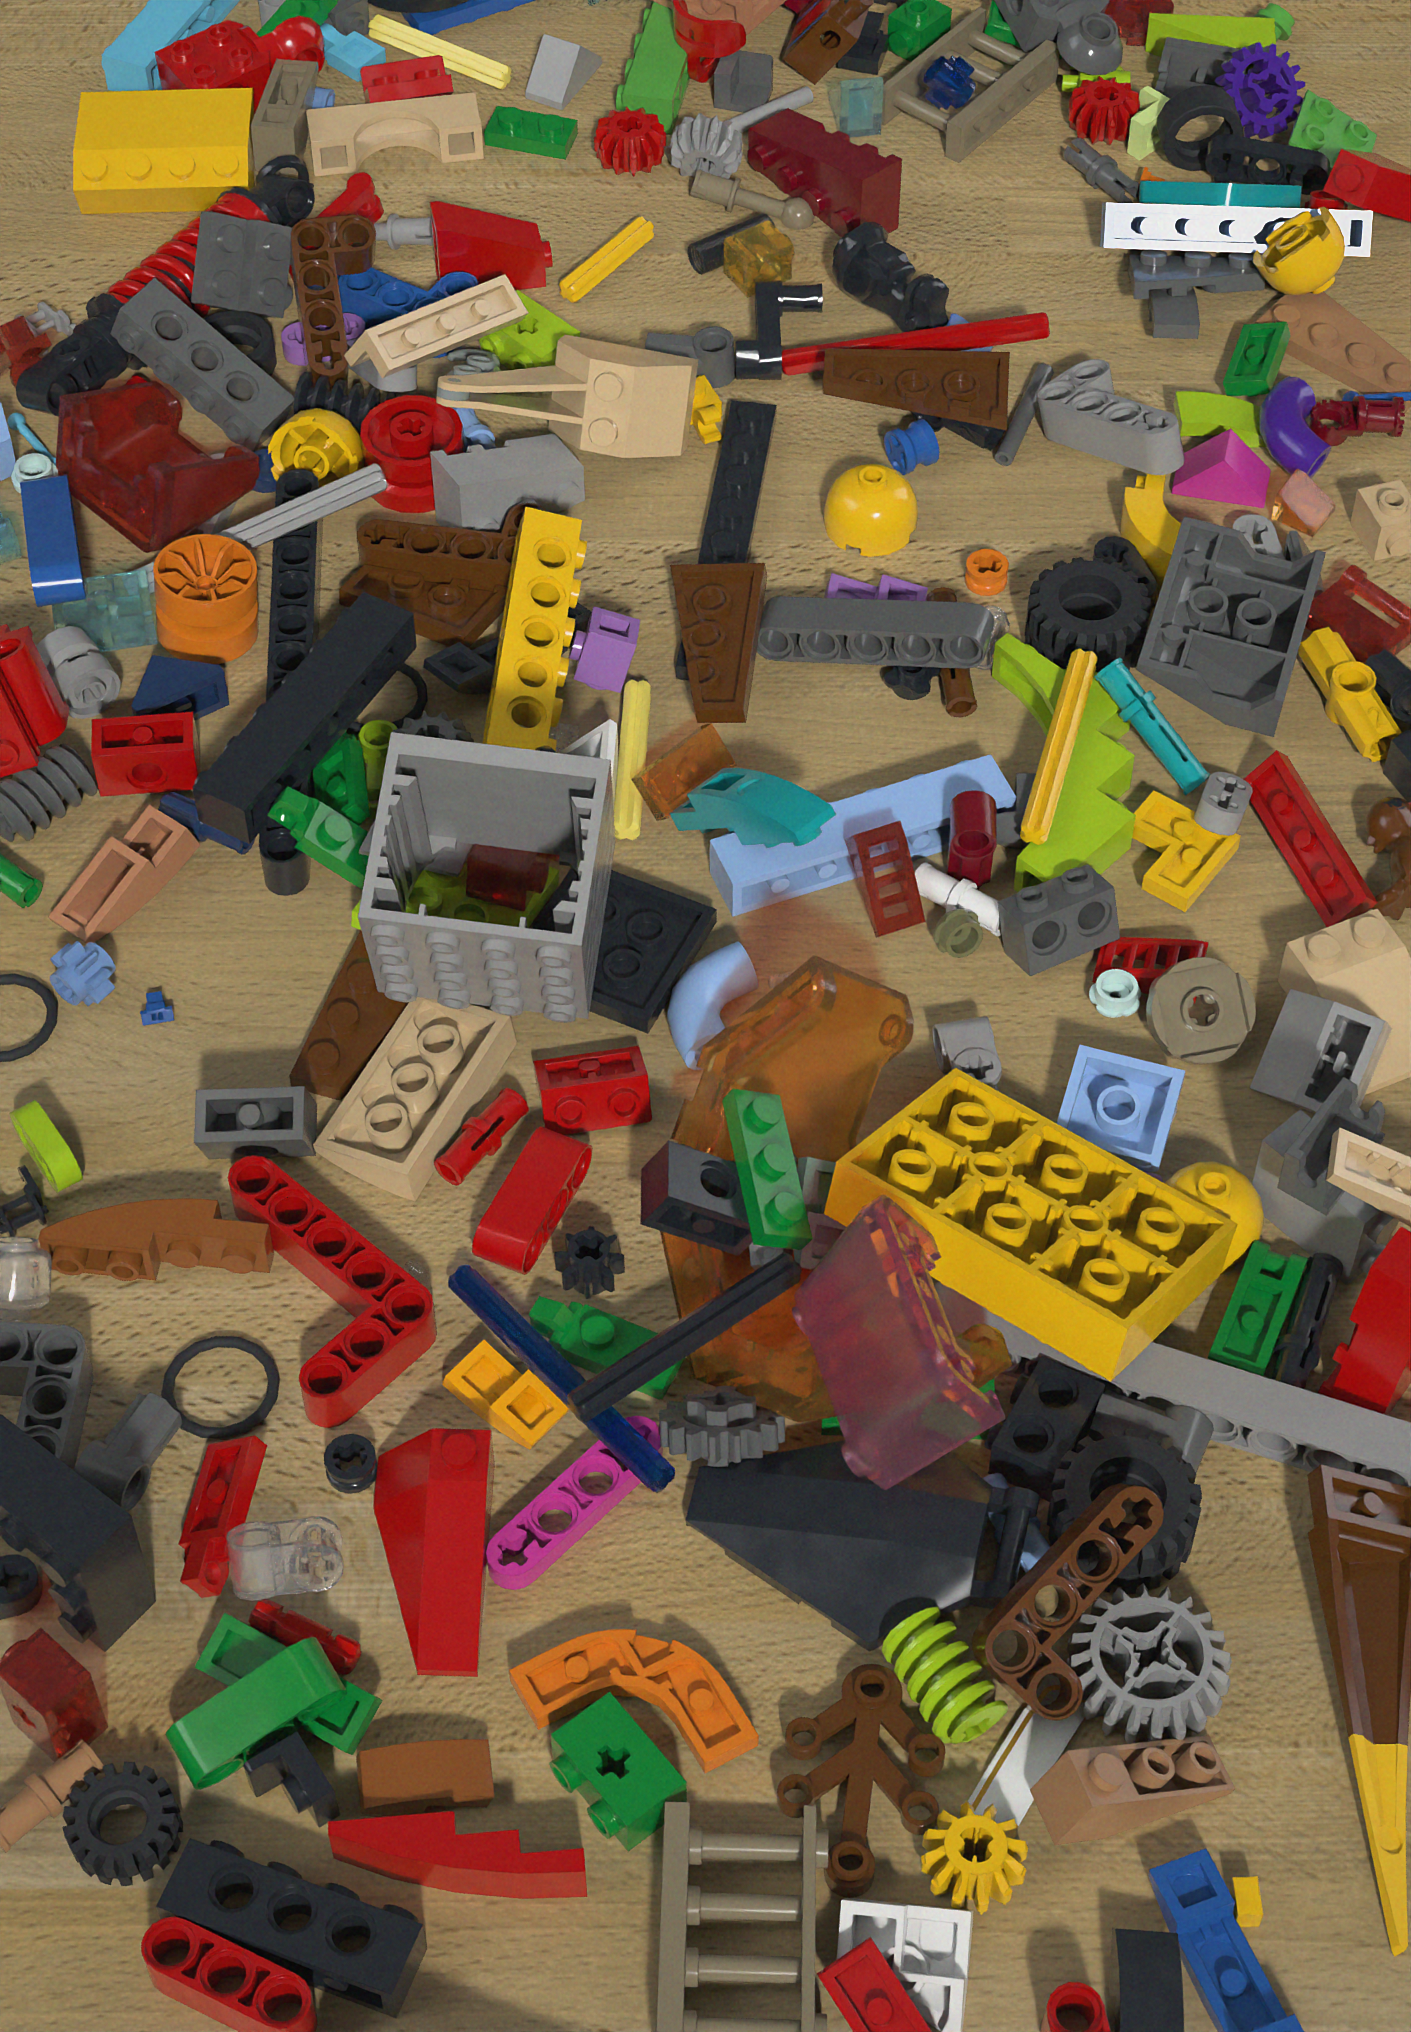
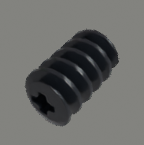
M309 371L304 372L296 386L294 415L300 411L314 408L333 411L348 419L360 436L362 421L371 409L381 404L380 389L371 388L367 398L364 399L363 385L357 383L354 384L348 395L347 383L342 379L337 380L333 389L330 390V379L326 375H321L316 385L313 386L312 373ZM389 392L384 401L397 398L394 392Z

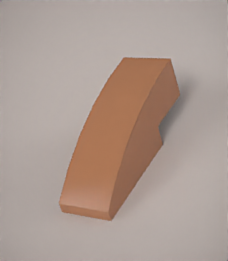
M149 804L121 841L110 836L48 918L84 943H94L112 932L149 902L180 871L199 848L200 844L185 826Z

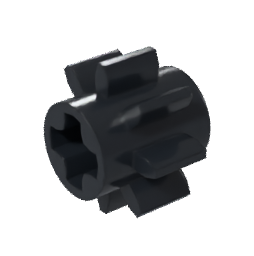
M589 1226L588 1230L580 1231L575 1235L567 1233L565 1235L566 1251H558L554 1255L555 1270L563 1272V1289L567 1291L574 1288L577 1292L584 1294L586 1299H590L592 1295L600 1294L605 1290L609 1292L615 1291L613 1274L625 1273V1257L623 1254L617 1253V1236L611 1235L606 1237L603 1233L596 1231L594 1226Z

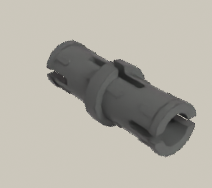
M1076 138L1071 142L1080 150V154L1070 146H1067L1064 152V160L1086 176L1087 182L1093 188L1097 189L1100 187L1114 198L1117 203H1133L1125 195L1126 192L1124 190L1135 199L1138 197L1140 184L1118 169V164L1112 157L1101 155L1082 138Z

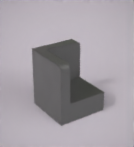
M739 50L734 54L720 58L714 73V108L745 113L768 103L773 91V57L771 55Z

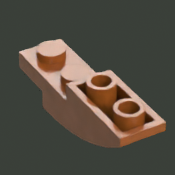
M154 1199L99 1208L41 1229L38 1238L47 1269L51 1270L47 1265L48 1255L52 1258V1270L71 1276L82 1273L107 1275L121 1281H133L136 1279L156 1281L161 1262L171 1263L181 1268H193L196 1266L224 1268L238 1274H246L251 1271L270 1273L274 1258L269 1224L224 1220L221 1216L218 1200Z

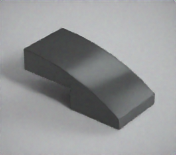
M1194 288L1187 292V296L1171 297L1168 295V291L1161 289L1149 290L1148 311L1149 322H1152L1153 338L1198 339L1200 320Z

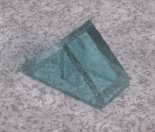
M883 77L840 81L828 93L837 131L848 134L849 138L881 135Z

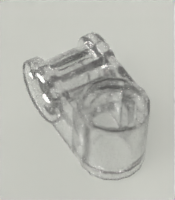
M311 1516L303 1519L277 1522L254 1521L234 1527L226 1536L232 1588L234 1594L240 1599L263 1600L277 1595L321 1592L336 1585L343 1575L344 1560L341 1555L343 1536L336 1523L326 1517ZM313 1531H317V1540H312L311 1538ZM320 1552L321 1555H312V1553ZM321 1567V1576L317 1577L315 1575V1568Z

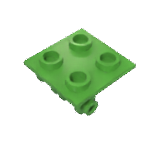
M1307 90L1288 144L1323 153L1330 161L1331 172L1341 149L1372 153L1377 134L1369 130L1364 123L1354 120L1337 109L1329 100ZM1287 164L1288 169L1291 171V166L1293 165Z

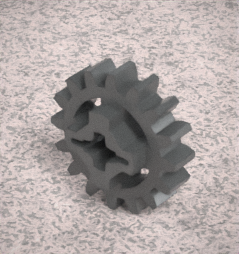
M716 1386L715 1390L704 1391L703 1394L683 1395V1402L669 1401L667 1402V1409L659 1411L661 1447H669V1454L671 1455L687 1453V1460L689 1461L703 1458L708 1461V1466L725 1467L732 1461L734 1463L741 1462L742 1458H762L763 1450L777 1451L778 1443L785 1442V1414L783 1405H774V1399L771 1397L757 1399L755 1392L743 1395L737 1392L736 1387Z

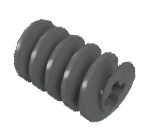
M62 743L59 747L53 746L45 751L44 758L37 757L39 760L38 766L14 773L12 780L5 779L0 782V836L13 842V834L17 832L26 841H30L34 838V831L30 822L33 821L42 830L50 827V821L46 814L47 810L55 817L63 818L66 815V810L62 803L63 799L72 807L81 805L82 800L77 789H80L88 796L97 794V787L88 766L69 745Z

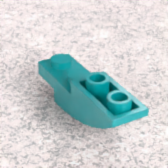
M722 768L687 794L689 800L670 813L678 831L700 830L704 834L718 828H727L729 832L735 831L742 845L764 844L766 848H771L781 843H793L794 846L807 844L822 833L820 826L836 815L830 804L802 787L771 774L743 768Z

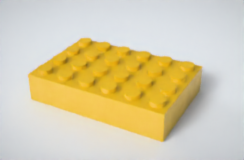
M954 1068L836 1162L824 1210L825 1215L846 1226L850 1231L865 1237L892 1253L898 1259L906 1261L935 1278L944 1286L952 1288L986 1308L992 1314L1005 1319L1034 1336L1038 1341L1051 1346L1110 1382L1220 1276L1238 1225L957 1068Z

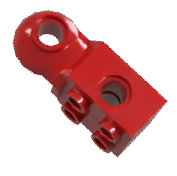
M303 16L289 18L276 26L272 32L261 37L247 25L244 26L241 23L226 20L219 24L211 25L199 33L183 40L175 41L171 45L154 52L162 90L253 88L254 114L276 59L318 62V73L321 71L325 60L324 36L320 26L313 19Z

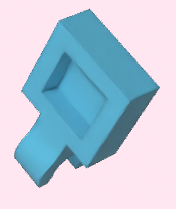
M324 23L320 26L324 36V56L327 64L353 80L361 81L360 69L362 67L386 62L385 48L360 33L353 31L349 35L344 36L330 24Z

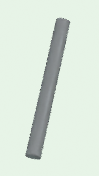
M805 86L726 121L733 122V130L742 133L787 108L795 110L813 102V93L808 86ZM669 145L665 147V154L671 162V146Z

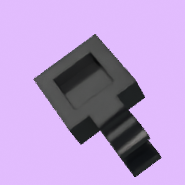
M868 11L859 39L838 61V68L878 75L889 44V35L884 34V31L880 30L884 13Z

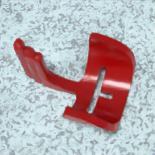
M673 0L674 38L677 44L687 53L689 77L697 82L706 83L714 75L721 57L734 54L745 45L746 32L744 26L734 20H704L688 13V7L684 0ZM700 57H705V59L702 62H700Z

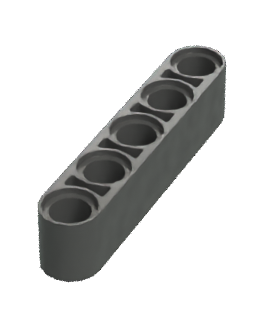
M780 596L771 598L763 607L757 653L768 660L786 662L974 668L980 665L985 658L995 620L987 608L975 603Z

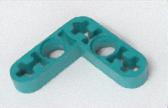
M1140 181L1139 203L1300 208L1302 186Z

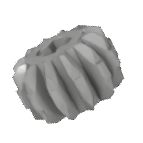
M699 113L696 119L684 117L682 123L677 125L675 132L672 133L670 142L671 165L680 168L681 176L695 177L698 169L729 179L732 173L737 172L738 166L741 164L743 155L741 151L743 144L741 140L742 133L733 130V122L719 121L717 115L713 118H706L702 113Z

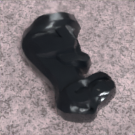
M873 221L862 223L854 230L846 233L838 241L833 251L832 273L837 286L844 294L862 305L889 316L895 321L902 332L947 326L949 320L946 315L945 305L949 295V288L939 278H934L932 274L928 273L922 274L911 281L912 276L916 272L913 264L909 262L905 252L886 242L888 232L881 224Z

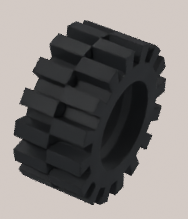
M124 1762L123 1772L117 1773L113 1763L104 1765L102 1767L106 1777L97 1780L93 1772H90L83 1778L87 1789L83 1792L74 1787L69 1797L74 1806H64L63 1818L67 1826L62 1827L64 1837L77 1863H80L83 1871L90 1877L96 1874L101 1883L111 1885L113 1878L119 1880L121 1886L133 1885L132 1876L140 1874L145 1882L154 1877L151 1872V1868L154 1865L158 1864L164 1870L171 1863L167 1854L169 1850L178 1852L181 1841L177 1832H183V1821L179 1814L181 1811L168 1783L162 1776L158 1779L154 1769L145 1765L140 1773L135 1762ZM121 1805H135L144 1810L147 1817L146 1825L142 1833L135 1839L120 1845L110 1844L102 1839L100 1835L101 1823L112 1809Z

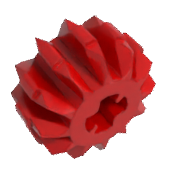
M1098 76L1095 82L1083 80L1080 87L1073 89L1072 96L1070 97L1068 114L1070 128L1077 131L1078 138H1090L1092 145L1098 141H1104L1110 146L1114 139L1126 141L1131 118L1140 109L1139 93L1131 90V83H1117L1116 77L1111 80H1104Z
M626 106L624 111L610 110L608 117L598 120L596 137H594V151H596L597 158L601 160L603 169H614L616 175L630 172L634 177L638 171L651 173L652 166L662 164L664 146H666V132H664V125L659 123L657 114L646 115L644 108L630 111Z

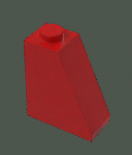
M1341 149L1323 191L1360 208L1411 222V169L1376 153Z
M441 201L430 202L437 281L452 272H466L476 277L479 285L506 274L515 291L517 289L546 287L545 268L553 267L550 242L541 240L537 223Z

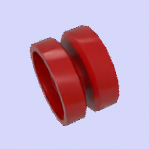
M404 395L386 400L371 409L361 424L360 441L364 457V467L373 463L378 464L382 468L388 484L385 491L371 497L384 508L400 513H426L435 510L430 452L443 450L447 455L464 453L463 424L456 410L451 407L442 406L436 403L435 398L425 395Z

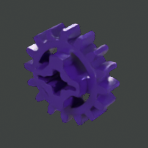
M1256 42L1247 48L1243 47L1232 53L1233 58L1221 64L1226 73L1215 79V82L1223 86V90L1233 98L1242 126H1244V137L1246 138L1258 134L1260 139H1265L1287 130V124L1295 121L1298 113L1293 108L1301 106L1303 98L1297 95V90L1305 87V82L1296 81L1294 76L1301 69L1300 66L1294 65L1289 67L1287 62L1290 53L1286 51L1276 55V44L1273 43L1262 47L1260 42ZM1249 64H1254V68L1249 69L1248 74H1243V71ZM1273 107L1278 108L1272 117L1266 118V115L1272 112Z

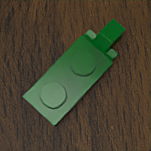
M345 731L313 769L315 799L323 802L360 826L370 816L363 748L360 741L356 740L355 735H350Z
M287 786L275 799L267 816L291 830L290 834L297 840L295 848L363 890L369 856L359 854V849L368 831L323 802H319V800L308 797Z
M539 1296L529 1312L530 1331L549 1338V1346L560 1352L561 1360L595 1374L659 1334L587 1304L583 1306L581 1303L573 1301L567 1307L564 1303ZM685 1358L638 1388L637 1391L663 1400Z

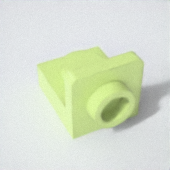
M1145 86L1140 90V109L1131 118L1129 126L1127 153L1139 161L1162 146L1157 131L1158 115L1165 103L1170 100V98L1150 86Z

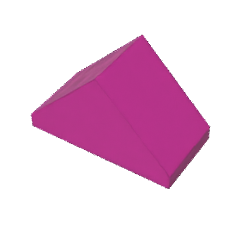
M1232 429L1184 453V464L1175 472L1172 494L1264 508L1271 469Z

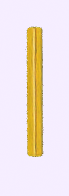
M1079 648L1071 653L1021 823L1020 837L1026 843L1033 842L1041 845L1047 841L1096 670L1097 656L1093 651L1085 652Z

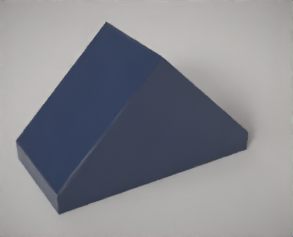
M152 655L131 705L133 716L193 712L194 720H198L230 704L224 671L220 665Z

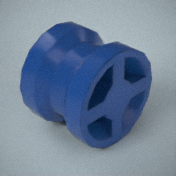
M923 419L911 422L908 429L904 431L897 428L885 434L884 445L888 460L894 470L899 471L902 475L913 472L918 464L928 466L936 463L939 459L940 451L936 435L928 422Z

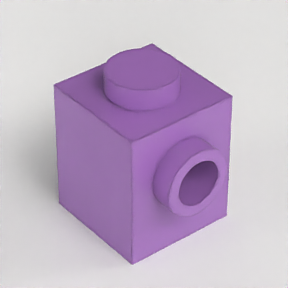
M593 606L585 632L576 630L568 658L576 660L573 680L583 682L596 690L607 689L621 693L637 646L640 620Z

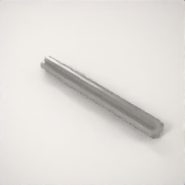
M373 463L214 535L231 538L244 545L250 551L385 491L388 487L386 476L382 468L378 464ZM155 561L135 569L122 577L124 589L131 600L137 601L155 593L153 574Z

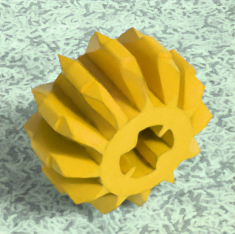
M967 1800L960 1807L959 1818L943 1809L937 1816L936 1825L938 1829H928L924 1833L922 1846L928 1852L921 1856V1871L923 1874L934 1876L930 1885V1890L934 1897L950 1891L953 1893L952 1908L961 1909L964 1906L965 1899L974 1900L975 1908L982 1915L988 1910L989 1896L999 1903L1006 1905L1011 1900V1886H1020L1025 1880L1026 1868H1024L1021 1862L1027 1858L1028 1846L1026 1841L1014 1839L1018 1828L1014 1818L1000 1823L995 1822L997 1809L993 1803L984 1810L983 1816L975 1815L973 1807ZM971 1853L972 1862L966 1860L963 1854ZM976 1853L982 1855L985 1861L977 1862Z

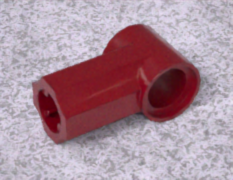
M971 790L957 794L950 804V836L946 874L959 881L968 879L976 883L977 890H979L983 884L989 883L991 880L993 852L997 847V806L995 799L991 795L983 791Z

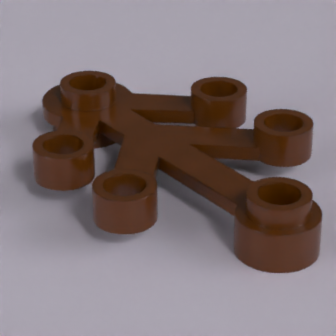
M864 1664L854 1668L843 1681L842 1699L813 1719L799 1717L788 1724L785 1733L786 1750L793 1758L804 1761L810 1760L819 1754L823 1741L856 1721L852 1743L805 1776L791 1774L784 1777L777 1788V1805L780 1811L788 1817L800 1818L803 1817L804 1805H814L817 1799L848 1778L841 1840L828 1851V1868H824V1877L828 1887L835 1894L846 1898L863 1895L870 1889L874 1881L875 1858L871 1850L865 1846L873 1781L900 1812L901 1823L908 1832L915 1835H924L925 1831L936 1827L937 1816L939 1815V1805L935 1797L925 1791H916L878 1746L881 1724L908 1753L907 1762L909 1768L916 1775L932 1777L938 1774L944 1766L946 1751L943 1742L935 1735L923 1734L901 1709L900 1704L903 1693L901 1682L893 1671L879 1664ZM865 1686H877L882 1689L883 1693L878 1697H868L861 1689ZM800 1732H807L815 1740L811 1744L803 1746L797 1744L793 1737ZM920 1749H930L936 1753L937 1758L932 1762H923L916 1757L915 1753ZM799 1789L807 1795V1798L800 1803H792L784 1795L789 1790ZM914 1806H922L929 1810L931 1816L925 1820H916L910 1816L908 1811ZM845 1856H853L858 1858L862 1865L856 1870L848 1871L840 1866L839 1860Z

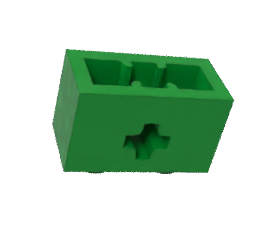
M608 1692L551 1734L553 1760L549 1762L555 1778L567 1792L572 1793L577 1789L590 1805L587 1808V1812L599 1832L607 1839L615 1835L628 1852L664 1825L665 1802H687L686 1780L611 1692Z

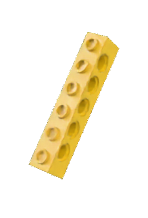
M525 507L515 540L482 744L535 750L541 746H550L556 751L557 740L549 738L550 727L557 728L562 711L563 699L555 697L557 686L563 688L567 676L569 658L561 657L563 647L569 648L575 627V619L567 617L569 607H576L581 587V580L573 578L574 570H581L587 548V541L579 539L582 520Z

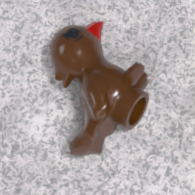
M1388 796L1376 801L1370 807L1365 820L1367 845L1374 846L1373 852L1375 854L1381 851L1391 854L1389 865L1392 879L1391 885L1375 896L1378 903L1372 909H1378L1383 916H1390L1392 920H1399L1405 907L1411 908V801L1407 802L1402 798Z

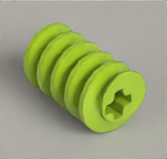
M932 1607L911 1615L893 1628L884 1640L881 1651L886 1661L895 1665L894 1671L899 1681L908 1684L906 1689L908 1695L913 1702L920 1704L919 1711L923 1719L933 1724V1734L944 1744L952 1743L956 1745L969 1742L985 1733L1006 1714L1008 1705L1004 1700L985 1704V1701L995 1691V1685L990 1680L972 1684L982 1671L981 1664L975 1660L959 1664L970 1651L966 1641H957L947 1645L957 1632L956 1626L950 1621L934 1625L941 1611L938 1607Z

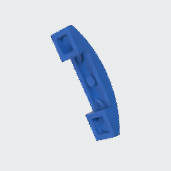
M1205 1848L1149 1869L1148 1876L1167 1928L1171 1933H1178L1181 1960L1218 2032H1304L1295 2014L1287 2017L1233 1915L1235 1901L1208 1850Z

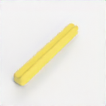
M381 14L375 15L368 24L370 28L369 36L372 39L420 58L440 55L443 58L444 68L499 90L504 89L511 82V68L506 64Z
M631 679L624 686L614 802L615 837L619 840L625 838L634 840L640 835L651 701V685L645 680L638 682Z

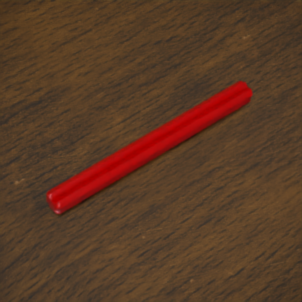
M1040 312L786 349L782 351V371L788 376L824 371L825 349L962 351L1045 339L1050 334L1049 320L1046 313Z

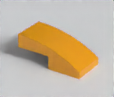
M484 1339L444 1377L442 1383L457 1399L488 1424L529 1450L570 1410L568 1405L529 1369L522 1375Z

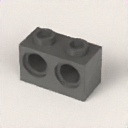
M1088 864L1079 868L1069 869L1063 875L1036 886L1026 887L1017 894L997 902L1004 953L1029 976H1033L1120 939L1114 886Z

